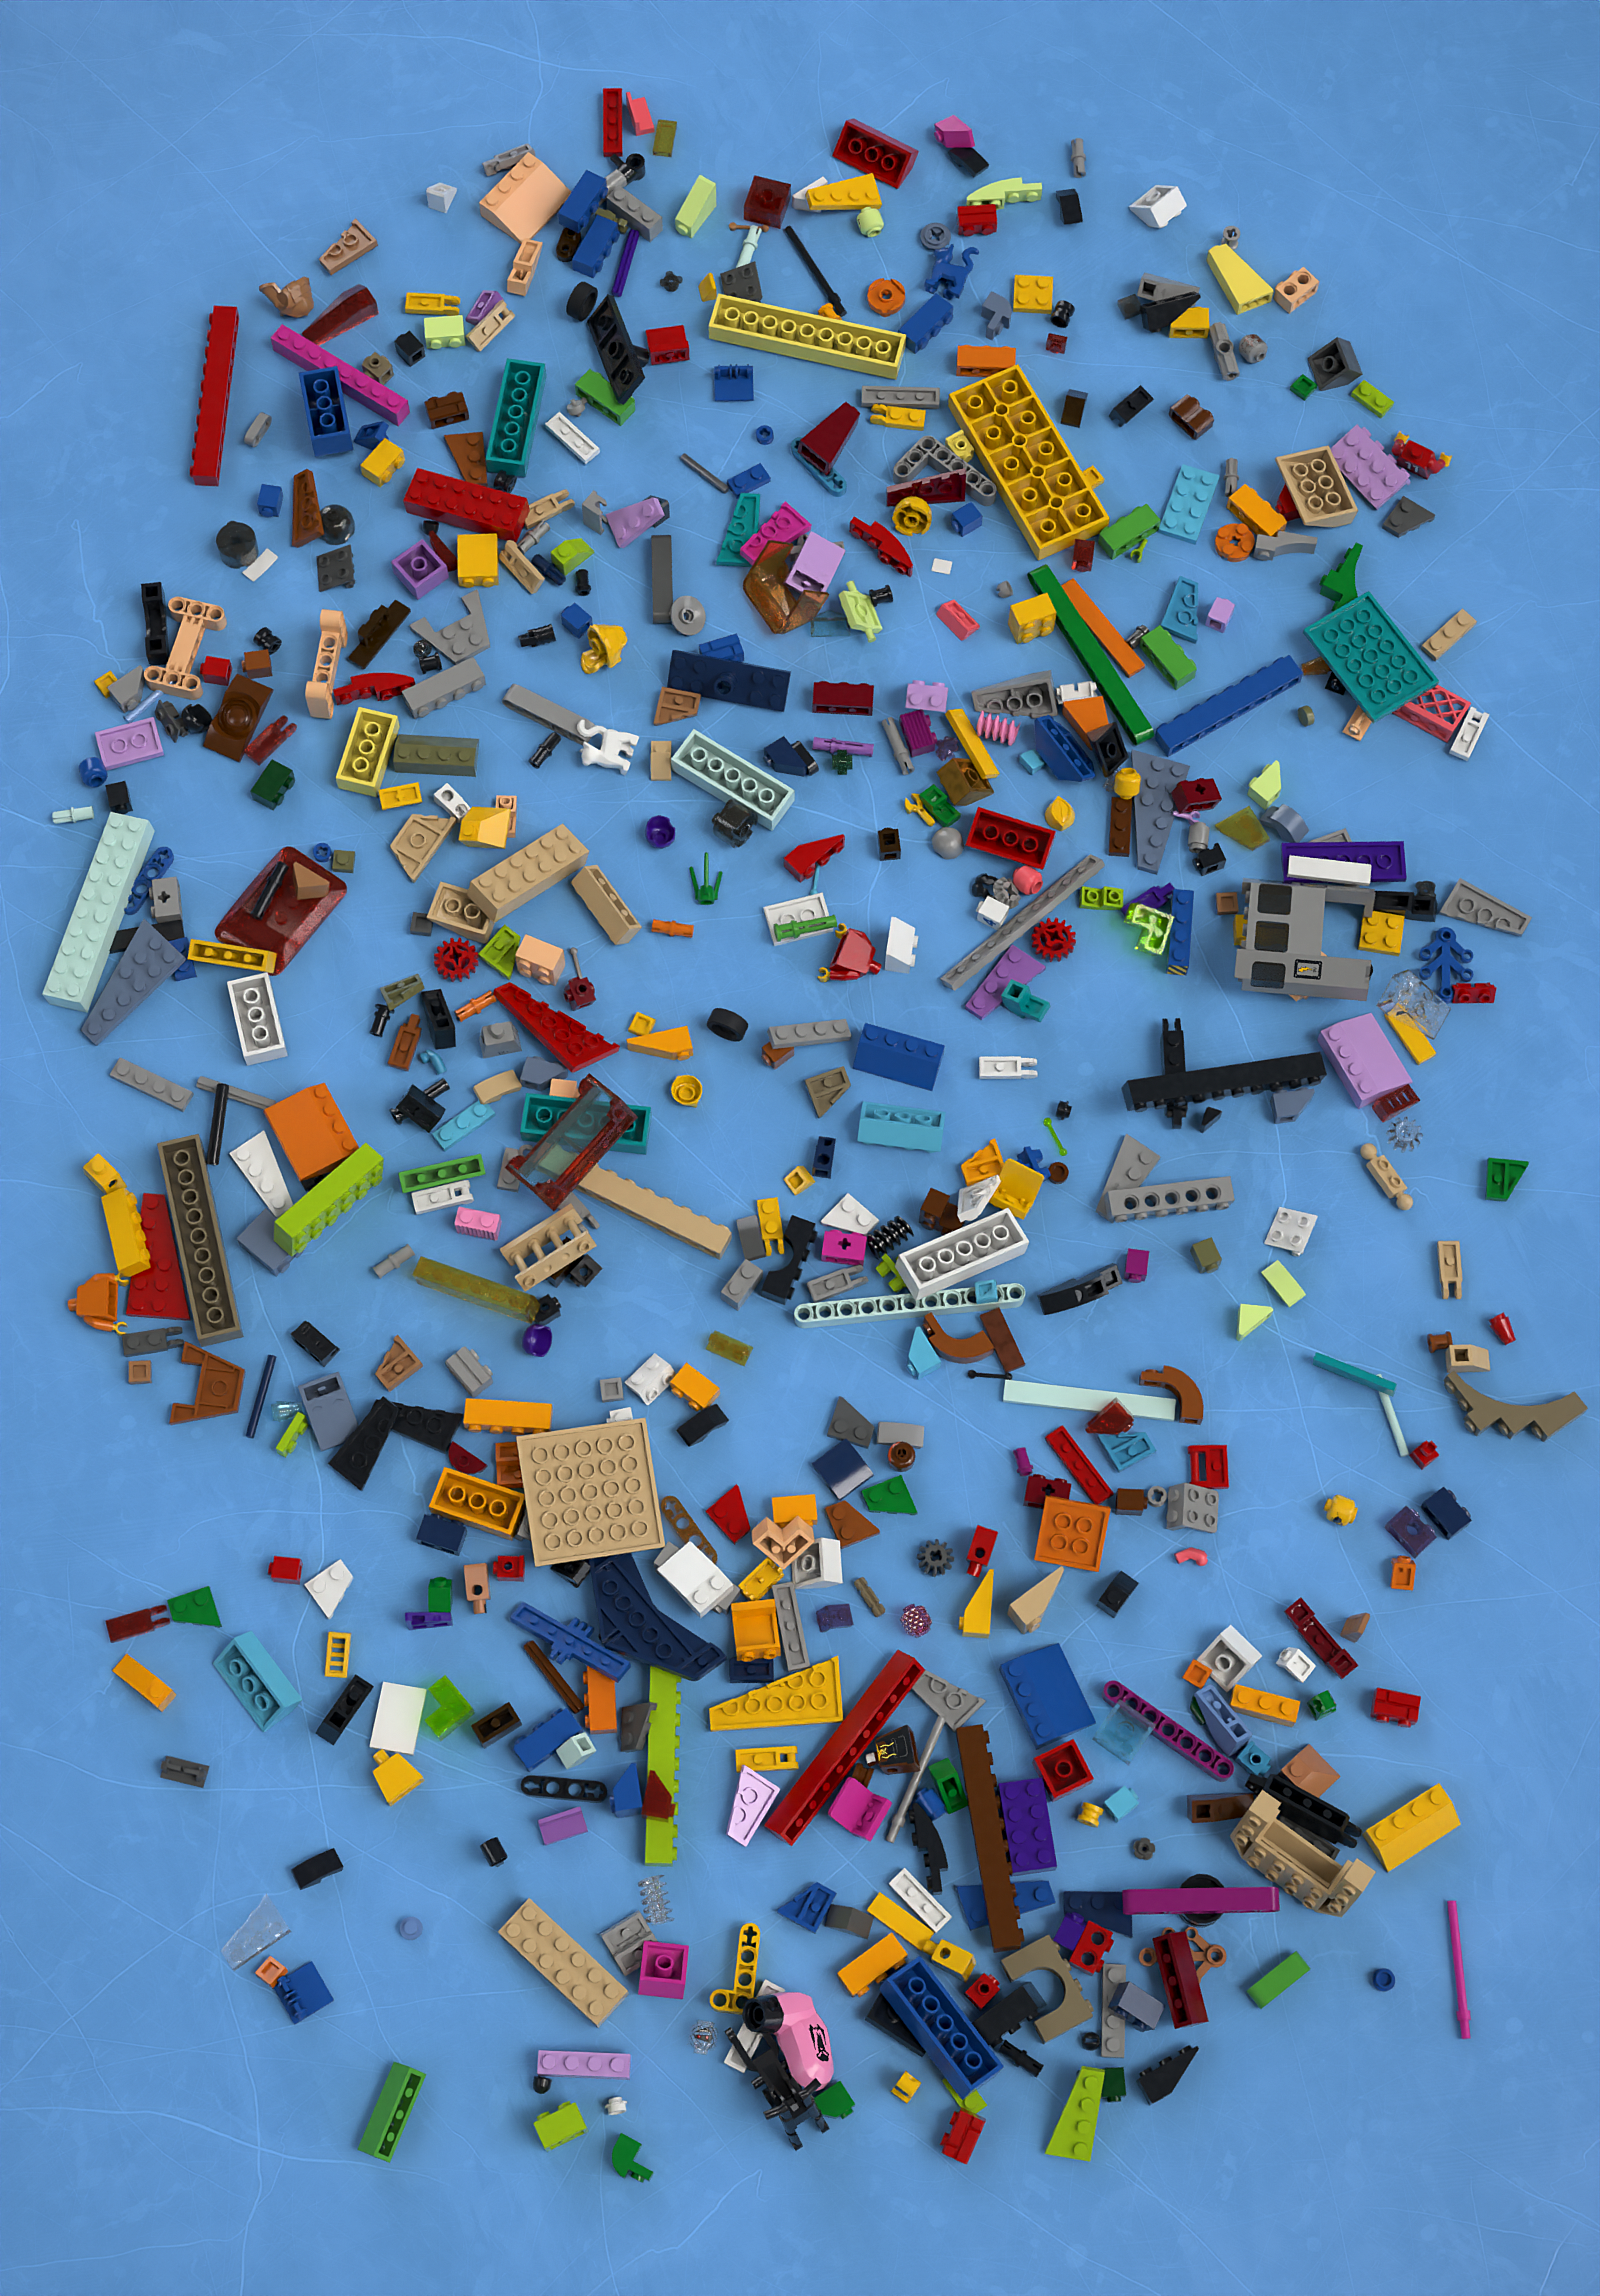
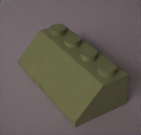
M399 734L394 749L393 763L395 772L476 777L479 739Z

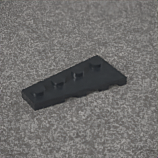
M383 1396L328 1464L359 1490L363 1491L401 1410Z
M376 1399V1401H375V1403H374L372 1409H373L374 1406L378 1403V1401H379L378 1399ZM392 1402L401 1411L391 1431L446 1454L464 1417L463 1414Z

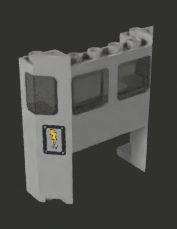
M1243 878L1242 894H1245V903H1249L1248 907L1244 909V919L1248 921L1247 924H1243L1242 936H1246V941L1242 940L1241 949H1237L1234 978H1238V982H1242L1241 990L1367 1001L1371 960L1321 956L1325 901L1363 904V917L1372 918L1375 889Z

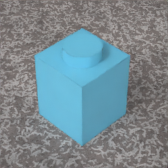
M1123 1786L1108 1798L1102 1806L1117 1823L1138 1806L1139 1802L1137 1799L1139 1798L1133 1789H1127L1126 1786Z

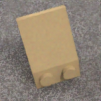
M440 881L427 919L467 939L487 944L495 923L468 897V889Z
M1063 1566L1059 1567L1010 1604L1007 1615L1022 1634H1025L1027 1631L1032 1633L1040 1627L1041 1619L1062 1578Z

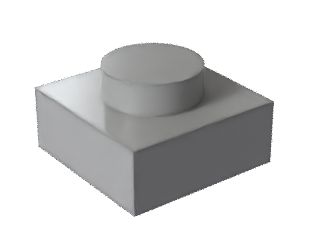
M621 1377L600 1380L603 1403L624 1400Z

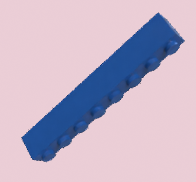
M1290 655L1285 658L1280 657L1269 667L1264 666L1260 668L1255 675L1251 677L1246 676L1239 684L1235 686L1230 685L1223 693L1212 695L1207 699V702L1193 706L1186 714L1181 713L1170 723L1161 724L1156 729L1154 739L1166 756L1169 757L1300 683L1303 672Z

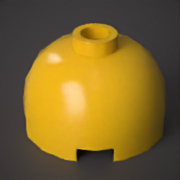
M909 496L897 503L892 516L896 530L907 536H913L912 533L925 534L929 530L932 521L931 508L922 498Z

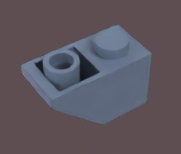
M527 1056L520 1082L522 1087L543 1091L551 1087L552 1079H566L568 1077V1069L561 1062L554 1061L551 1063L538 1056L533 1058Z
M1301 1087L1287 1092V1090L1276 1091L1270 1100L1274 1124L1295 1122L1312 1100L1315 1093L1314 1088Z

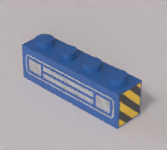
M1173 889L1170 906L1166 974L1187 975L1190 959L1194 891Z

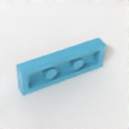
M478 1100L433 1132L432 1136L446 1152L495 1117V1112L488 1104L483 1105Z

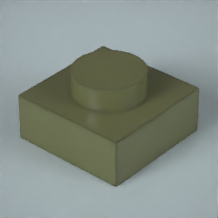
M334 850L333 872L353 873L355 851Z

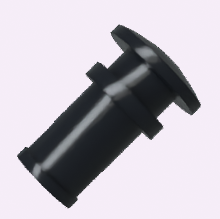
M375 1004L378 1011L374 1013L376 1017L370 1034L382 1037L387 1020H390L389 1014H393L395 1010H389L388 1006L383 1004Z

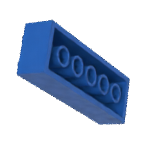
M918 1956L888 1977L880 1986V1992L962 2100L994 2078L1004 2068L1003 2064L921 1956Z

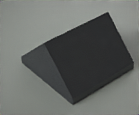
M1116 722L1086 733L1098 767L1105 778L1109 777L1129 758Z

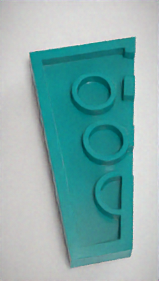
M740 494L731 524H729L727 535L716 560V565L756 567V564L752 566L740 555V548L754 534L758 533L760 494Z

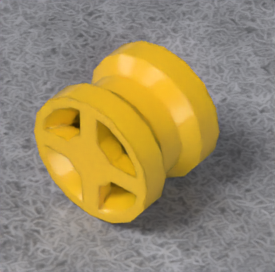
M1083 1802L1081 1806L1082 1813L1078 1815L1077 1820L1085 1825L1097 1828L1099 1825L1098 1818L1103 1814L1104 1810L1096 1805Z

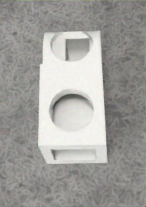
M448 783L434 794V802L448 812L451 817H455L458 823H461L470 810V807Z

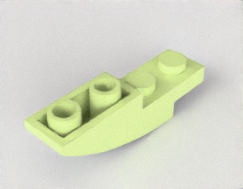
M1022 177L991 183L970 194L967 197L966 206L995 204L996 210L1004 209L1005 202L1016 203L1020 201L1034 202L1041 200L1042 183L1023 184Z

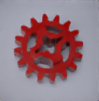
M1047 918L1046 924L1040 921L1039 927L1034 928L1035 934H1032L1031 940H1033L1032 948H1037L1036 955L1042 953V959L1044 960L1046 957H1049L1050 962L1053 961V958L1060 962L1061 956L1067 959L1068 952L1072 953L1074 950L1073 946L1076 944V940L1073 939L1076 933L1070 932L1072 926L1066 927V921L1063 920L1059 923L1058 918H1055L1054 922Z
M450 938V943L443 941L444 947L438 946V953L434 954V959L436 960L434 965L437 967L438 974L443 973L445 980L451 977V982H454L455 978L462 982L463 976L469 979V972L475 973L474 966H479V962L476 960L479 957L478 952H475V946H470L468 940L462 943L461 938H458L457 942H454L453 938ZM455 954L459 960L458 965H456V961H454Z

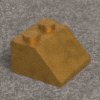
M952 758L936 772L940 778V783L945 787L949 799L954 805L967 806L994 793L988 779L980 777L971 759Z

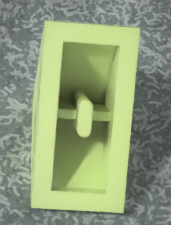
M1240 1304L1236 1339L1241 1341L1271 1317L1273 1313L1272 1307Z

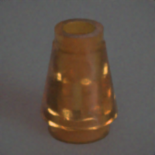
M1321 656L1301 664L1304 676L1325 675L1327 672L1332 671Z

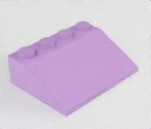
M1372 1013L1338 1022L1320 1031L1317 1041L1358 1109L1413 1082Z

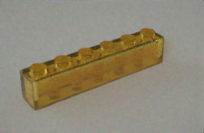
M422 1256L412 1274L420 1285L530 1324L533 1323L540 1307L538 1300L533 1295Z

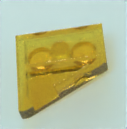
M1250 806L1215 825L1218 831L1252 851L1270 841L1269 836Z

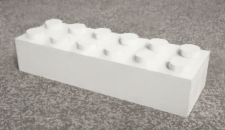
M1006 1208L899 1254L895 1268L913 1298L917 1301L1025 1254L1029 1240L1009 1208Z

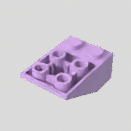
M810 531L783 584L819 603L846 550Z

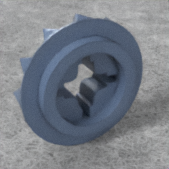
M930 223L922 229L920 239L922 245L927 246L928 250L930 248L941 249L949 245L951 233L941 223ZM932 234L936 237L939 236V241L932 239Z

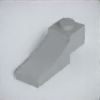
M1278 531L1277 537L1258 534L1253 557L1262 561H1272L1273 557L1288 553L1314 554L1317 537Z

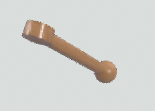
M732 222L729 224V229L731 231L736 229L750 230V226L737 225ZM768 225L758 226L757 230L761 228L763 232L769 230Z

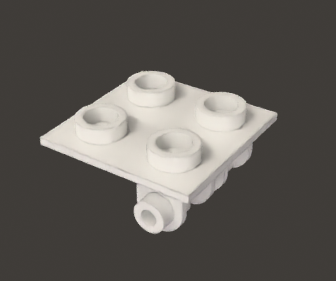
M1279 1207L1264 1244L1291 1250L1292 1255L1299 1257L1304 1252L1318 1216Z

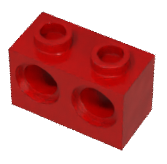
M1088 1921L1069 1960L1070 1966L1090 1976H1093L1094 1972L1099 1973L1104 1964V1960L1101 1959L1104 1951L1109 1953L1114 1943V1940L1111 1939L1113 1932ZM1093 1934H1100L1102 1936L1103 1943L1101 1945H1096L1092 1942L1091 1936ZM1082 1955H1091L1093 1957V1964L1085 1965L1081 1959Z

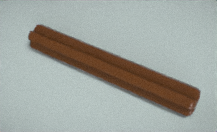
M533 1640L527 1642L523 1649L572 1712L577 1714L583 1710L584 1704Z

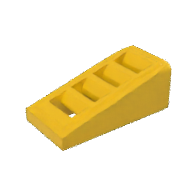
M328 1632L325 1676L347 1678L352 1633ZM345 1639V1644L333 1643V1640ZM333 1648H345L344 1653L332 1652ZM344 1657V1661H331V1658ZM343 1666V1671L330 1670V1667Z

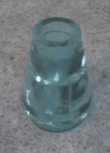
M276 1401L275 1404H271L273 1421L282 1422L294 1418L297 1412L303 1414L302 1402Z

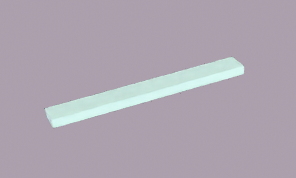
M1005 1380L1003 1402L1171 1422H1174L1176 1399L1014 1380Z

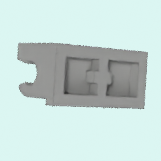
M593 490L582 503L583 523L601 535L604 532L602 521L608 524V520L602 515L600 503L603 506H607L605 499L597 495V492Z

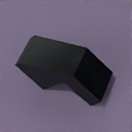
M1075 188L1056 191V199L1060 204V218L1063 224L1083 222L1079 196Z
M714 1404L700 1411L676 1431L688 1447L702 1442L711 1431L726 1425L729 1419L720 1407Z

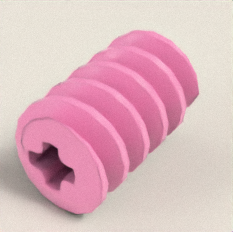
M982 710L976 730L978 736H982L985 732L986 739L990 738L992 734L993 741H997L1000 737L1002 744L1008 739V745L1012 746L1018 735L1020 723L1015 727V720H1012L1008 725L1007 718L999 722V715L992 720V713L984 717V711Z

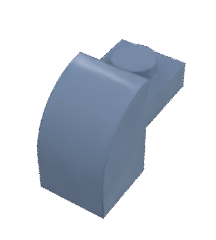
M992 291L982 305L981 317L990 320L986 330V338L993 341L996 334L999 335L1003 327L1009 329L1012 309L1010 303L1004 297Z
M1284 804L1279 808L1271 806L1259 819L1263 826L1277 829L1282 840L1289 843H1299L1309 832L1302 817Z

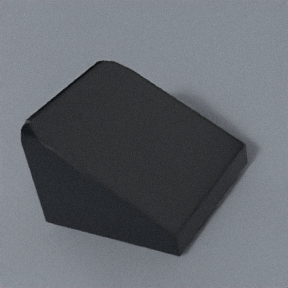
M1206 1107L1199 1131L1204 1133L1221 1117L1222 1111Z

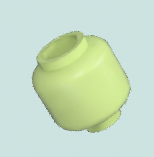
M871 207L863 208L856 218L860 231L863 235H867V237H875L882 232L881 230L884 227L880 211Z

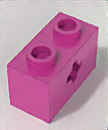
M834 1229L825 1231L821 1261L852 1266L861 1264L863 1266L867 1236L857 1232L844 1234L842 1231ZM843 1244L847 1245L846 1250L842 1249Z

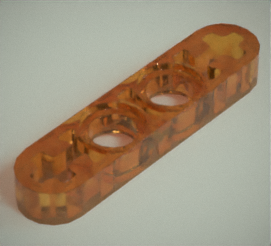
M674 1496L665 1497L661 1502V1511L681 1540L686 1545L692 1536H699L702 1542L697 1548L699 1550L704 1548L708 1556L713 1555L712 1562L716 1565L718 1561L716 1551L681 1502ZM667 1502L675 1503L674 1508L678 1515L674 1517L671 1509L666 1510ZM679 1519H687L689 1526L686 1529L678 1528L677 1521Z

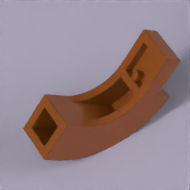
M932 1312L924 1316L923 1329L928 1336L932 1335L928 1338V1341L936 1354L941 1358L954 1363L968 1364L983 1360L994 1353L995 1347L983 1330L967 1339H955L943 1331Z
M1165 1365L1161 1373L1153 1369L1141 1372L1139 1385L1165 1388L1177 1397L1180 1404L1179 1423L1201 1425L1204 1408L1202 1395L1195 1382L1187 1374L1179 1369Z

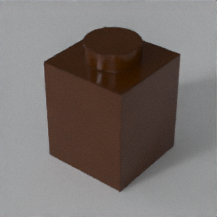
M1118 1488L1116 1492L1115 1515L1141 1516L1143 1509H1147L1148 1503L1147 1496H1144V1490Z

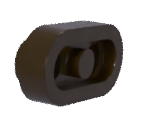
M567 227L563 229L556 248L557 258L560 261H572L581 241V232L577 233Z

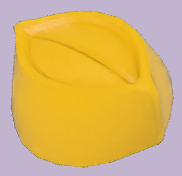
M1057 796L1047 807L1045 820L1050 827L1063 831L1074 823L1075 813L1072 806L1066 800Z
M677 1076L672 1084L671 1093L678 1103L696 1108L702 1095V1085L694 1076Z

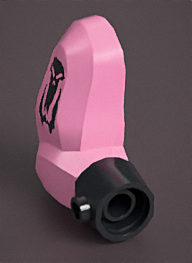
M779 1992L751 1998L745 2003L742 2018L746 2028L751 2032L776 2035L791 2075L796 2082L806 2087L817 2078L821 2086L816 2091L823 2089L832 2078L834 2064L827 2026L816 2012L812 1998L799 1992Z

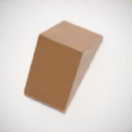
M297 862L293 864L292 877L297 900L326 897L329 894V881Z

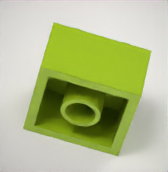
M567 2101L557 2106L558 2111L552 2114L547 2111L536 2117L537 2121L533 2124L547 2152L589 2132L575 2102L571 2104L570 2101Z

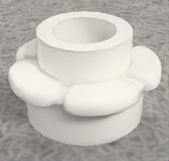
M622 2097L609 2099V2104L605 2105L609 2115H618L627 2111V2101H622Z

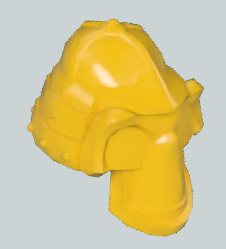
M590 625L587 629V636L592 649L582 653L581 666L586 674L597 672L603 665L612 668L621 662L622 658L620 655L628 641L626 632H624L621 626Z

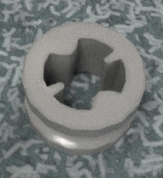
M1160 1486L1150 1488L1147 1493L1149 1505L1160 1507L1165 1503L1167 1493L1164 1488ZM1154 1492L1162 1495L1159 1502L1151 1498Z

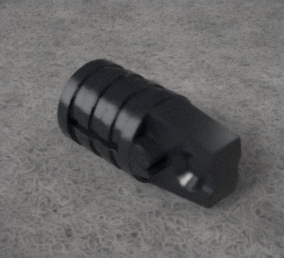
M552 624L527 630L528 633L519 636L521 647L530 645L536 647L556 641Z

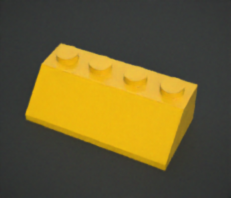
M1438 1783L1367 1829L1362 1836L1388 1873L1461 1825L1451 1799L1440 1783Z

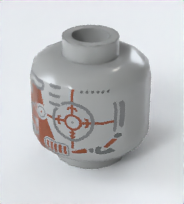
M1250 334L1241 339L1239 353L1249 363L1260 362L1266 357L1267 344L1258 335Z

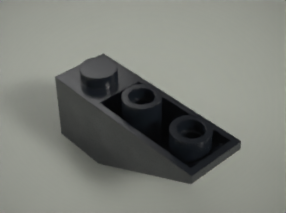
M1188 2045L1178 2051L1180 2056L1173 2060L1169 2056L1158 2062L1160 2067L1152 2070L1149 2067L1139 2073L1141 2078L1137 2079L1136 2082L1149 2106L1172 2093L1199 2050L1198 2046L1192 2048Z

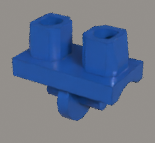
M1030 1146L1024 1147L1023 1152L1017 1155V1162L1044 1176L1043 1182L1046 1181L1051 1174L1047 1167L1039 1168L1038 1163L1043 1160L1040 1149L1032 1150Z

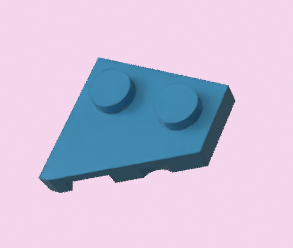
M1135 1432L1134 1434L1118 1433V1435L1100 1434L1097 1437L1118 1473L1156 1453V1449L1146 1432Z

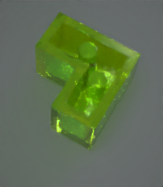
M1137 902L1129 904L1123 923L1141 929L1136 950L1152 956H1161L1174 916Z
M446 1675L428 1688L429 1693L440 1705V1708L424 1720L440 1742L475 1714L472 1706Z

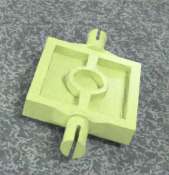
M849 581L846 583L849 591L843 590L838 594L841 606L848 619L847 622L851 629L864 631L868 642H874L876 640L874 633H879L883 629L870 596L863 595L856 589L854 581Z

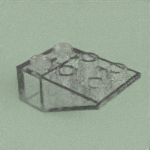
M1409 969L1392 976L1376 1005L1387 1016L1424 1034V1036L1432 1040L1436 1038L1451 1010L1439 996Z

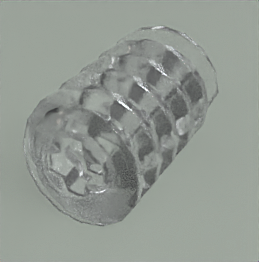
M664 1875L648 1877L638 1882V1887L644 1888L640 1891V1896L646 1897L642 1900V1905L648 1906L643 1910L644 1914L650 1915L645 1920L646 1923H651V1925L665 1924L674 1920L673 1917H667V1914L672 1912V1909L665 1908V1905L670 1903V1900L663 1899V1896L667 1895L668 1891L661 1890V1888L667 1884L666 1882L659 1881V1879Z

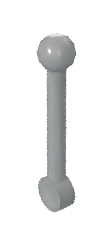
M572 947L570 949V954L573 955L577 974L580 977V979H582L583 977L577 958L578 950L575 947Z

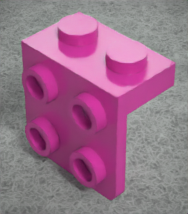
M848 1777L830 1807L828 1815L854 1836L871 1842L892 1802L887 1798L873 1794L855 1778Z

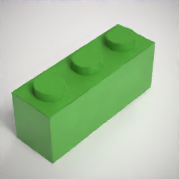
M589 369L575 384V392L581 399L585 397L588 404L619 426H622L635 412L634 398L631 396L624 405L617 403L610 382L605 380L599 372Z
M1147 503L1142 507L1138 506L1128 516L1120 517L1111 527L1103 528L1099 534L1098 544L1113 560L1143 541V539L1157 532L1161 520Z
M1159 625L1141 637L1139 647L1175 690L1195 678L1196 664L1192 659L1187 658L1182 647L1179 644L1176 645L1167 630H1164Z

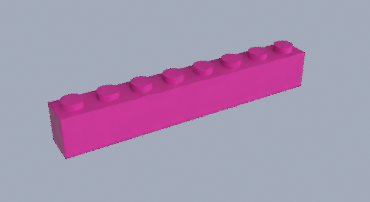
M282 324L272 335L273 350L306 371L337 366L343 393L398 427L410 413L407 399Z

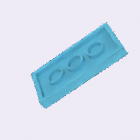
M1182 464L1158 533L1196 545L1220 476Z

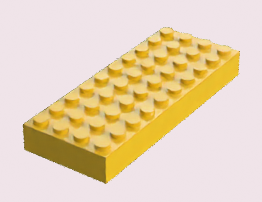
M1018 364L949 394L948 407L973 446L974 452L989 478L996 485V490L1038 561L1100 534L1101 530L1109 525V516Z

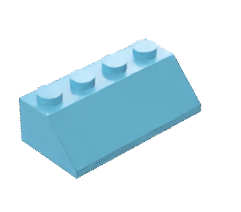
M863 1101L857 1141L867 1145L875 1143L882 1144L885 1147L898 1146L904 1147L907 1150L921 1149L929 1153L941 1152L946 1112Z
M252 1631L233 1638L213 1662V1665L263 1732H266L289 1715L303 1700Z

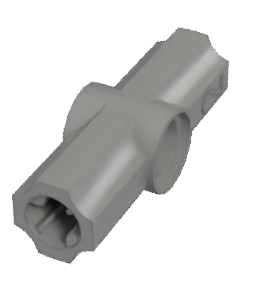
M1221 322L1214 323L1212 326H1209V335L1215 352L1214 359L1218 362L1223 380L1231 381L1239 377L1240 374L1233 353L1234 346L1229 340L1225 324Z

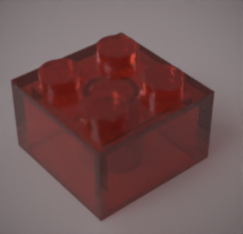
M754 175L744 204V220L781 229L791 199V184Z

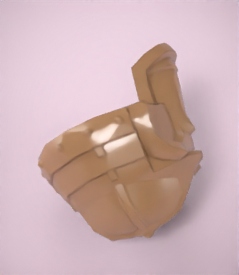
M305 276L290 282L282 290H280L275 282L259 286V291L265 294L273 305L279 309L280 316L289 315L296 318L308 316L309 312L314 308L309 278Z

